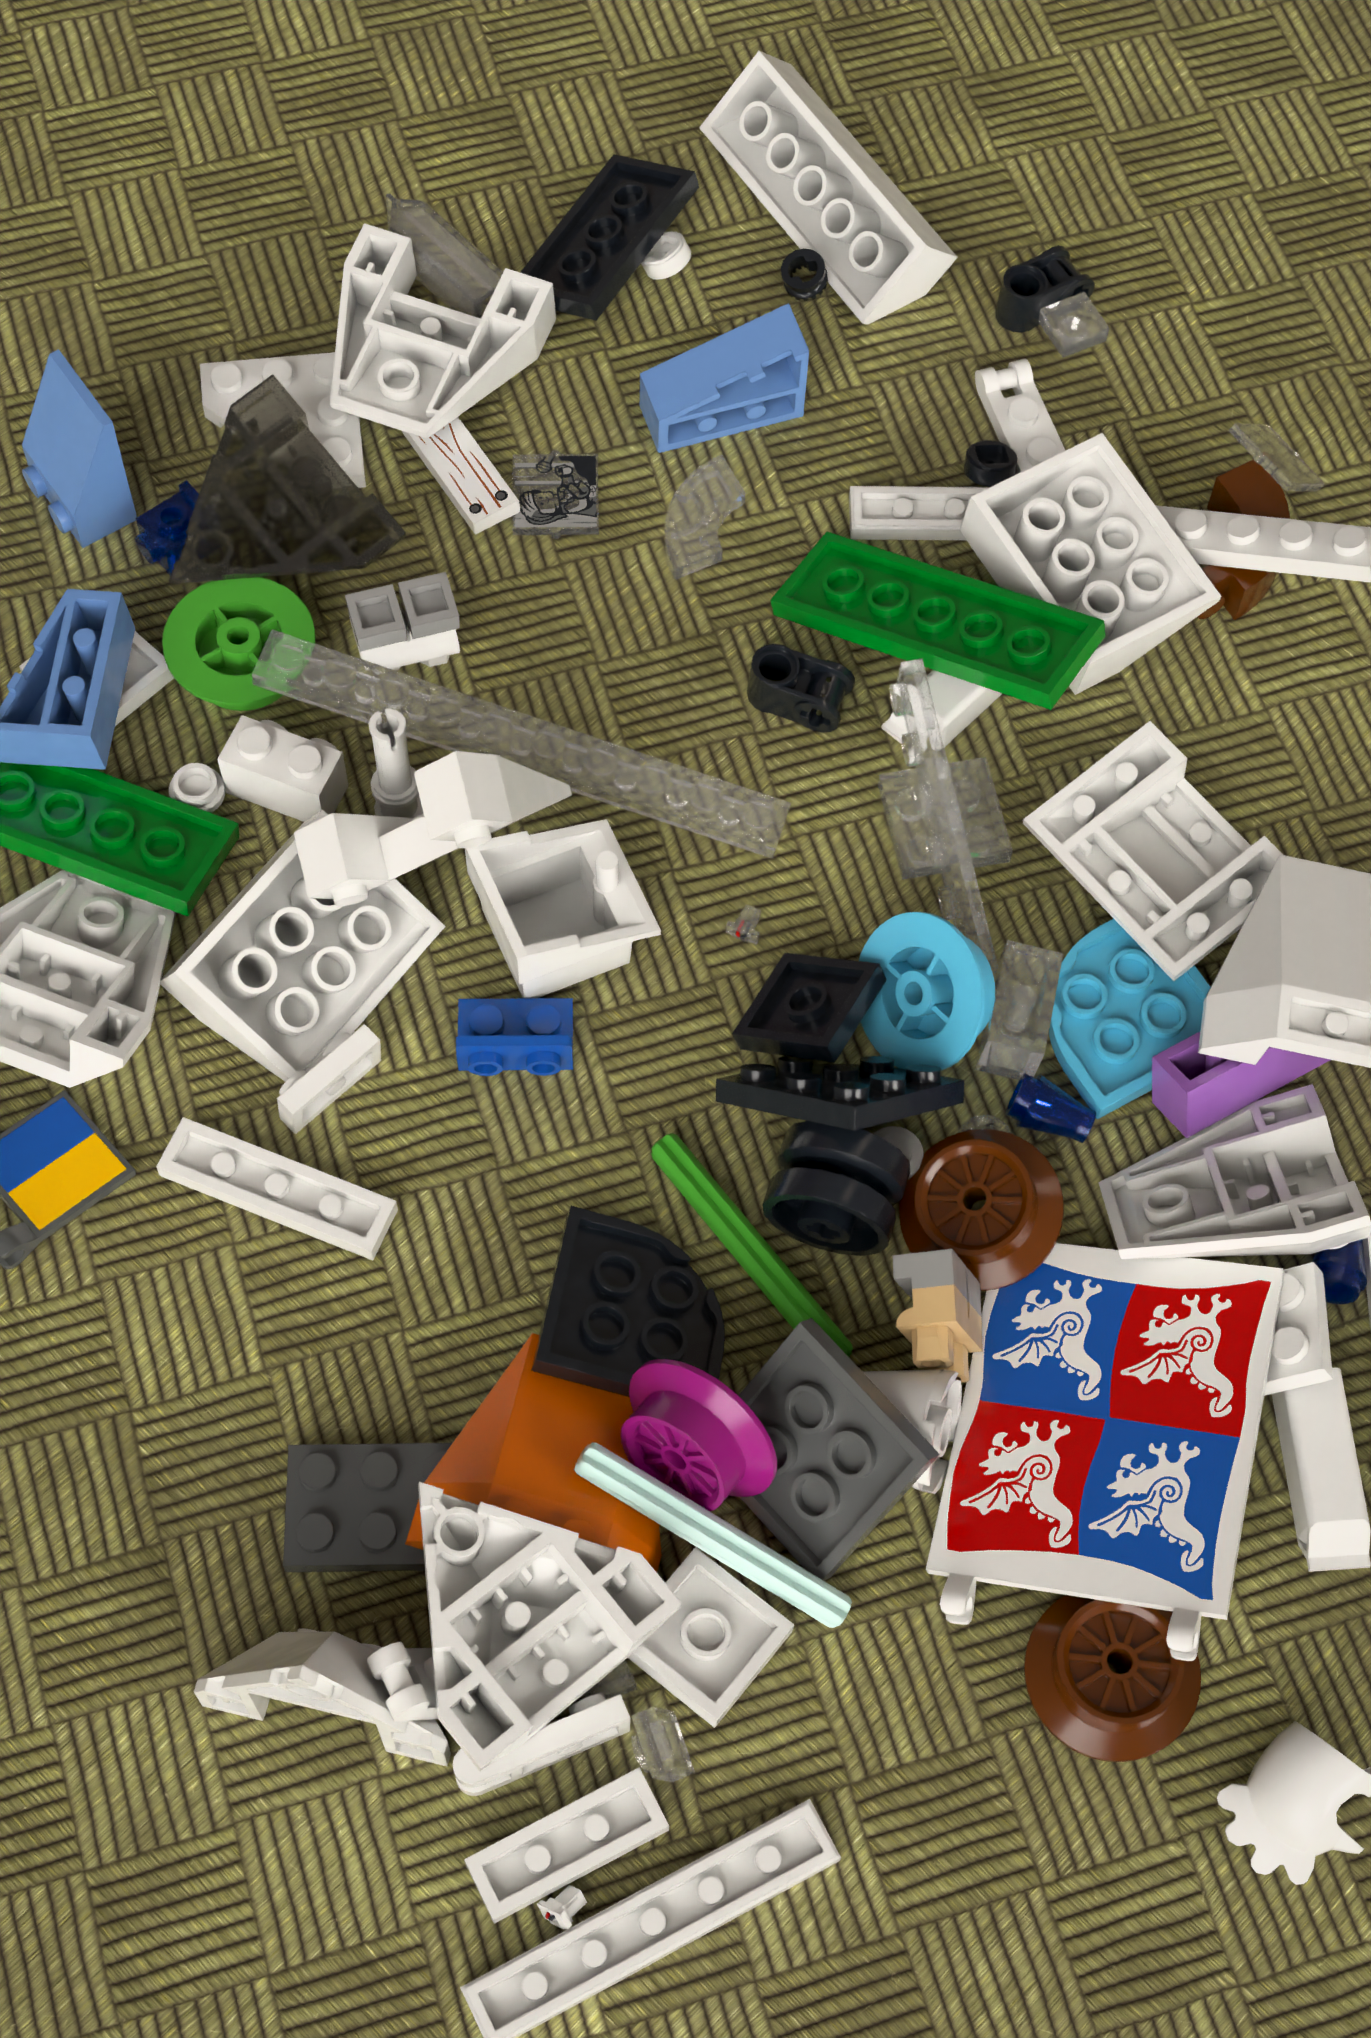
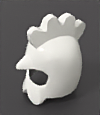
M1294 1721L1279 1733L1265 1749L1255 1764L1246 1784L1231 1783L1218 1792V1804L1223 1809L1235 1814V1818L1225 1828L1228 1841L1236 1846L1254 1845L1255 1851L1250 1860L1251 1867L1256 1873L1267 1875L1280 1865H1283L1289 1880L1295 1885L1306 1883L1314 1869L1315 1857L1330 1850L1360 1854L1364 1850L1337 1824L1336 1812L1341 1804L1354 1794L1371 1797V1767L1364 1770L1330 1744Z

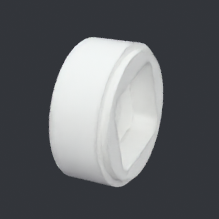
M664 232L641 264L648 277L656 280L665 279L675 275L688 264L691 258V250L681 233Z

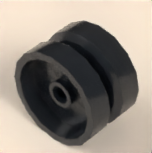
M810 1121L794 1123L786 1131L778 1155V1164L781 1171H778L770 1179L762 1204L764 1216L775 1228L791 1238L818 1249L856 1256L878 1254L889 1245L896 1221V1210L893 1206L903 1198L908 1182L910 1161L899 1148L884 1138L863 1129L853 1131Z

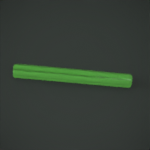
M670 1133L657 1141L651 1148L652 1159L791 1327L795 1329L800 1322L812 1318L849 1357L853 1350L851 1342L678 1135Z

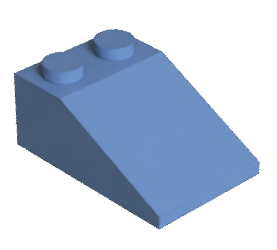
M58 349L48 356L23 439L22 448L28 467L22 469V473L33 494L37 498L45 495L51 503L48 505V510L58 529L63 534L71 531L81 547L84 548L138 519L113 422Z

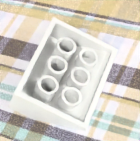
M1103 433L970 497L960 532L999 587L1104 620L1105 638L1069 685L1075 695L1119 673L1215 605L1221 598L1220 593Z
M321 810L320 812L306 820L297 830L327 816L328 814L324 810ZM293 834L162 977L161 986L198 1020L286 1082L297 1071L305 1069L308 1072L323 1060L325 1049L339 1035L346 1032L352 1035L446 926L396 878L367 891L368 898L352 905L336 906L333 899L308 898Z

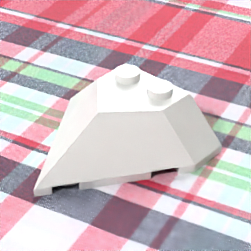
M419 1482L418 1491L437 1716L477 1769L481 1771L525 1743L619 1666L682 1606V1602L640 1553L619 1546L615 1550L578 1538L579 1533L481 1501L477 1505L443 1494L444 1489Z
M303 1628L298 1629L297 1632H278L199 1678L194 1689L196 1697L204 1707L260 1721L264 1720L271 1698L373 1723L378 1728L386 1752L447 1767L450 1760L451 1752L448 1741L435 1719L398 1722L393 1720L386 1705V1700L390 1697L383 1680L374 1678L367 1663V1658L383 1647L365 1643L361 1644L337 1632H319Z

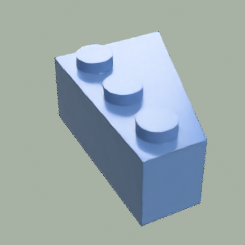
M789 303L640 373L639 406L658 453L803 417L809 349Z

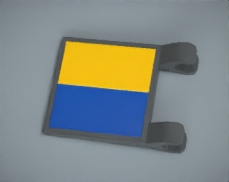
M65 1090L0 1134V1198L22 1222L0 1231V1265L5 1269H13L18 1266L39 1243L136 1175L135 1169Z

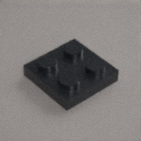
M784 953L732 1035L740 1050L835 1063L887 979L879 963Z

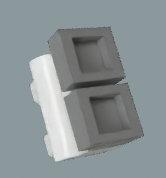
M446 572L399 582L401 610L393 584L345 595L351 626L365 675L372 674L376 679L396 675V672L402 666L419 662L428 667L447 663L449 655L460 653L456 629L460 628L459 613Z

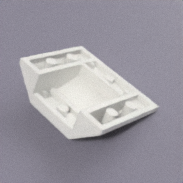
M1149 721L1025 817L1023 824L1159 967L1175 981L1242 928L1277 858L1283 854L1265 836L1253 845H1250L1184 778L1188 758Z

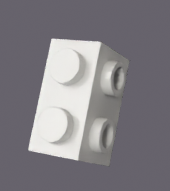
M242 715L217 759L227 794L303 822L321 810H324L328 815L334 813L348 788L342 751H339L326 740L320 738L309 740L290 733L283 726L271 720L257 721Z

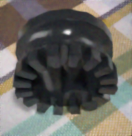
M799 249L788 254L783 260L781 276L789 296H794L799 301L800 299L808 301V298L814 300L816 295H821L823 293L822 290L826 289V282L828 281L825 262L819 253L811 249ZM801 266H804L809 271H817L816 275L807 282H802L799 276L793 277L792 273H796L797 268L799 270L802 269Z

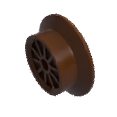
M968 1130L939 1141L923 1154L920 1167L908 1179L903 1198L900 1200V1226L905 1243L911 1253L953 1249L979 1281L980 1291L996 1290L1026 1278L1049 1256L1059 1238L1063 1224V1193L1053 1167L1046 1157L1029 1142L1000 1130ZM986 1200L985 1205L981 1209L971 1210L974 1203Z
M1069 1595L1063 1596L1052 1604L1036 1623L1030 1635L1024 1658V1677L1027 1693L1037 1716L1048 1731L1061 1743L1077 1753L1108 1762H1129L1143 1759L1158 1753L1170 1745L1190 1722L1196 1710L1201 1690V1669L1198 1653L1194 1661L1178 1660L1171 1657L1166 1638L1173 1612ZM1107 1662L1118 1664L1122 1668L1123 1674L1113 1672Z

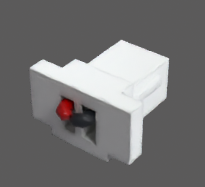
M568 1885L555 1899L550 1897L547 1901L540 1900L537 1906L544 1919L561 1929H569L572 1926V1917L587 1901L580 1889Z

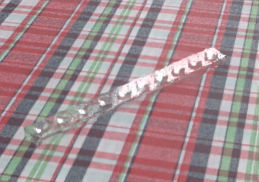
M273 629L252 672V684L368 724L372 715L377 711L380 712L382 724L387 722L385 709L397 710L405 718L407 737L452 752L462 751L501 756L570 785L572 792L772 859L790 810V802Z

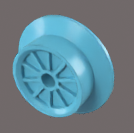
M908 912L896 915L882 923L869 937L860 954L859 961L879 963L887 979L861 1020L862 1027L871 1044L881 1056L893 1058L895 1060L894 1066L901 1069H906L910 1065H932L940 1067L942 1071L956 1064L966 1055L977 1036L984 1030L994 1008V976L982 950L949 921L927 912Z

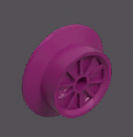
M651 1360L640 1366L634 1373L629 1385V1396L633 1413L621 1428V1443L631 1464L708 1511L717 1509L729 1495L736 1497L755 1496L764 1492L770 1486L777 1472V1457L773 1443L755 1413L729 1387L705 1371L676 1360Z

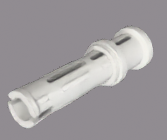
M388 708L385 709L387 722L382 724L380 712L377 711L369 721V731L372 735L377 767L371 779L372 795L376 800L374 805L375 816L417 817L423 814V809L414 776L416 770L410 766L405 718L397 710Z

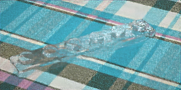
M923 659L904 661L900 663L897 683L890 684V699L895 717L903 716L907 733L902 734V749L907 767H916L919 784L914 785L917 813L920 818L928 817L932 835L926 836L929 863L932 869L940 868L944 886L938 889L941 913L945 920L952 919L953 925L982 950L995 977L998 964Z

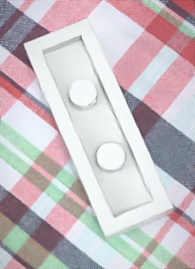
M639 1767L464 1859L495 1924L669 1831V1824Z

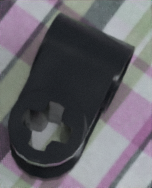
M1064 246L1051 247L1041 255L1006 270L995 310L996 319L1002 327L1009 331L1019 333L1030 331L1034 327L1057 316L1080 308L1092 295L1095 283L1089 275L1080 274L1072 265L1070 254Z
M769 644L759 648L752 657L747 696L754 708L761 712L771 713L800 723L813 731L832 732L839 726L841 720L839 708L844 696L850 694L853 690L855 677L850 670L839 663L821 660L792 650L784 645ZM765 677H777L781 681H771ZM828 677L832 678L831 683L826 681ZM817 710L822 712L821 715L816 714Z

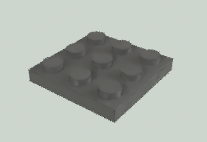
M812 1318L802 1321L796 1326L738 1395L763 1424L773 1443L777 1457V1472L770 1486L758 1495L740 1498L799 1564L823 1581L829 1579L940 1455Z

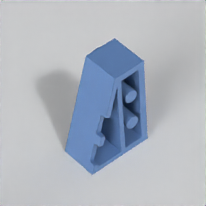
M66 590L33 643L35 651L21 674L15 672L7 684L9 693L0 706V762L106 770L135 633L134 623L121 592Z

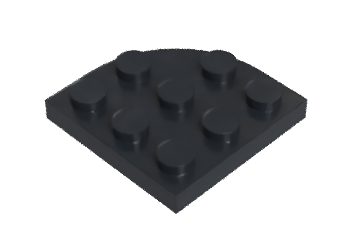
M782 1056L778 1058L777 1067L768 1064H745L740 1067L739 1074L717 1078L716 1102L856 1131L964 1103V1080L941 1076V1068L932 1065H910L906 1069L894 1068L895 1060L883 1056L860 1058V1065L813 1064L811 1059Z
M571 1206L563 1229L531 1371L630 1397L629 1385L634 1373L644 1363L656 1359L684 1362L705 1371L719 1380L724 1353L725 1329L718 1298L713 1288L707 1289L701 1278L689 1265L691 1258L669 1239L633 1222Z

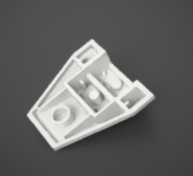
M65 870L59 871L0 908V1062L69 1088L123 1068L151 1030L176 912Z
M1313 1084L1257 1100L1189 1138L1185 1137L1098 1182L1121 1259L1313 1254L1326 1249L1341 1248L1348 1243L1368 1238L1371 1230L1370 1216L1355 1181L1348 1182L1336 1154L1327 1117Z

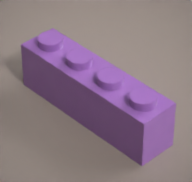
M1200 1032L1152 1057V1103L1186 1138H1189L1330 1061V1059L1269 1047L1256 1065L1198 1053Z

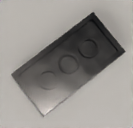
M613 154L520 273L553 283L555 311L597 321L698 190L699 184L695 171Z

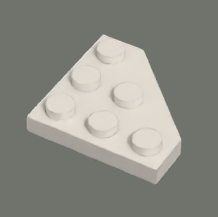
M335 352L200 364L202 405L205 418L220 428L225 425L240 435L246 446L274 465L279 462L297 474L298 481L314 492L366 487L360 417L331 408L330 404Z

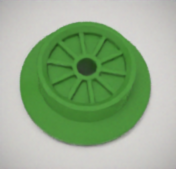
M236 575L212 580L188 593L175 606L167 619L163 632L162 646L170 673L186 691L204 701L225 709L248 711L259 709L275 702L300 679L308 668L314 654L316 636L311 614L304 602L294 592L284 585L267 578Z

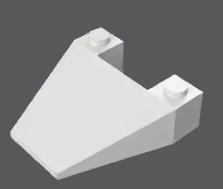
M364 223L344 262L330 396L331 408L428 439L538 359L556 321L553 283L505 268L482 318L468 315L407 295L417 276L411 238Z
M455 751L414 772L423 814L414 818L331 813L295 831L294 837L308 898L333 899L336 906H347L362 902L368 898L367 891L459 848H472L483 845L492 839L491 833L572 796L570 785L495 754Z

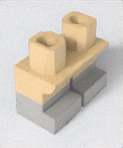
M953 1249L892 1255L893 1278L913 1300V1307L904 1310L896 1322V1328L912 1344L913 1363L918 1368L928 1370L946 1369L956 1371L958 1375L955 1380H960L961 1383L968 1382V1353L983 1351L979 1281Z

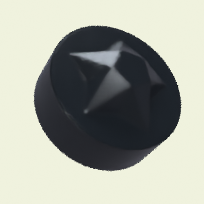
M992 440L979 441L972 444L966 451L964 473L971 481L979 485L992 487L1015 475L1018 458L1014 450L1004 443Z

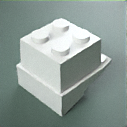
M607 819L531 835L527 831L494 837L489 842L480 846L465 848L468 875L480 898L483 913L523 998H539L630 963L633 941L661 935V929Z

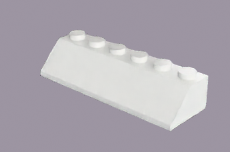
M758 51L699 127L800 249H811L821 255L827 270V282L861 323L868 325L924 297L958 258L791 64Z

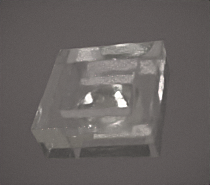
M1085 292L1043 307L1040 310L1038 322L1062 358L1107 341L1109 326Z
M653 1706L631 1716L637 1732L636 1735L632 1736L633 1751L639 1765L646 1773L650 1772L652 1778L668 1782H675L695 1773L674 1711Z

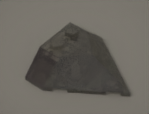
M272 374L230 405L224 422V433L216 455L213 454L186 530V541L179 561L174 564L169 583L181 584L363 569L407 536L406 532L372 493L365 497L309 430L306 413Z

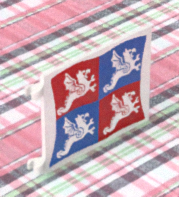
M1056 1243L1046 1260L1026 1278L1004 1288L986 1291L981 1314L983 1351L973 1352L969 1381L965 1387L926 1566L928 1574L948 1577L940 1600L941 1610L945 1613L948 1622L960 1625H967L971 1622L975 1604L976 1581L1173 1611L1166 1638L1171 1657L1184 1661L1195 1660L1199 1646L1201 1616L1227 1620L1284 1279L1283 1268L1186 1257L1121 1259L1119 1251L1114 1249Z

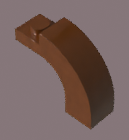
M1260 457L1216 477L1207 505L1208 511L1290 519L1285 494L1278 480ZM1214 565L1202 568L1220 593L1221 598L1219 602L1200 614L1198 618H1209L1218 612L1222 606L1225 607L1234 620L1245 615L1263 599L1270 589L1277 572Z

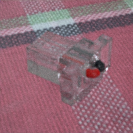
M746 904L735 923L728 920L726 933L731 934L732 937L757 945L760 932L755 931V928L761 917V910Z

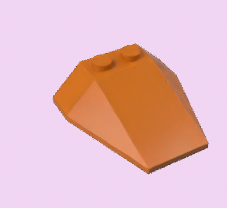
M532 1333L424 1483L444 1489L443 1494L477 1505L481 1501L579 1533L578 1538L615 1550L619 1546L640 1553L657 1572L662 1556L659 1524L577 1475L574 1470L580 1454L592 1442L602 1445L630 1462L621 1443V1428L633 1413L630 1397L531 1371L539 1338L538 1334ZM418 1499L405 1545L423 1550L420 1503Z

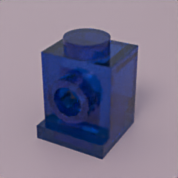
M187 480L178 485V493L135 518L139 530V535L135 537V542L140 552L150 564L158 561L171 577L224 546L217 513Z

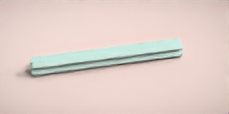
M592 1442L580 1454L574 1469L577 1475L827 1627L834 1628L840 1626L846 1618L852 1600L840 1590L602 1445Z

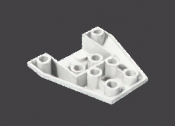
M1279 855L1204 999L1198 1053L1256 1065L1269 1047L1371 1068L1370 873Z

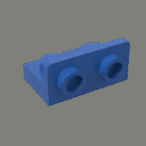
M573 998L458 999V1036L456 1037L458 1071H470L479 1076H493L501 1073L503 1070H527L534 1075L548 1076L556 1074L560 1070H573Z

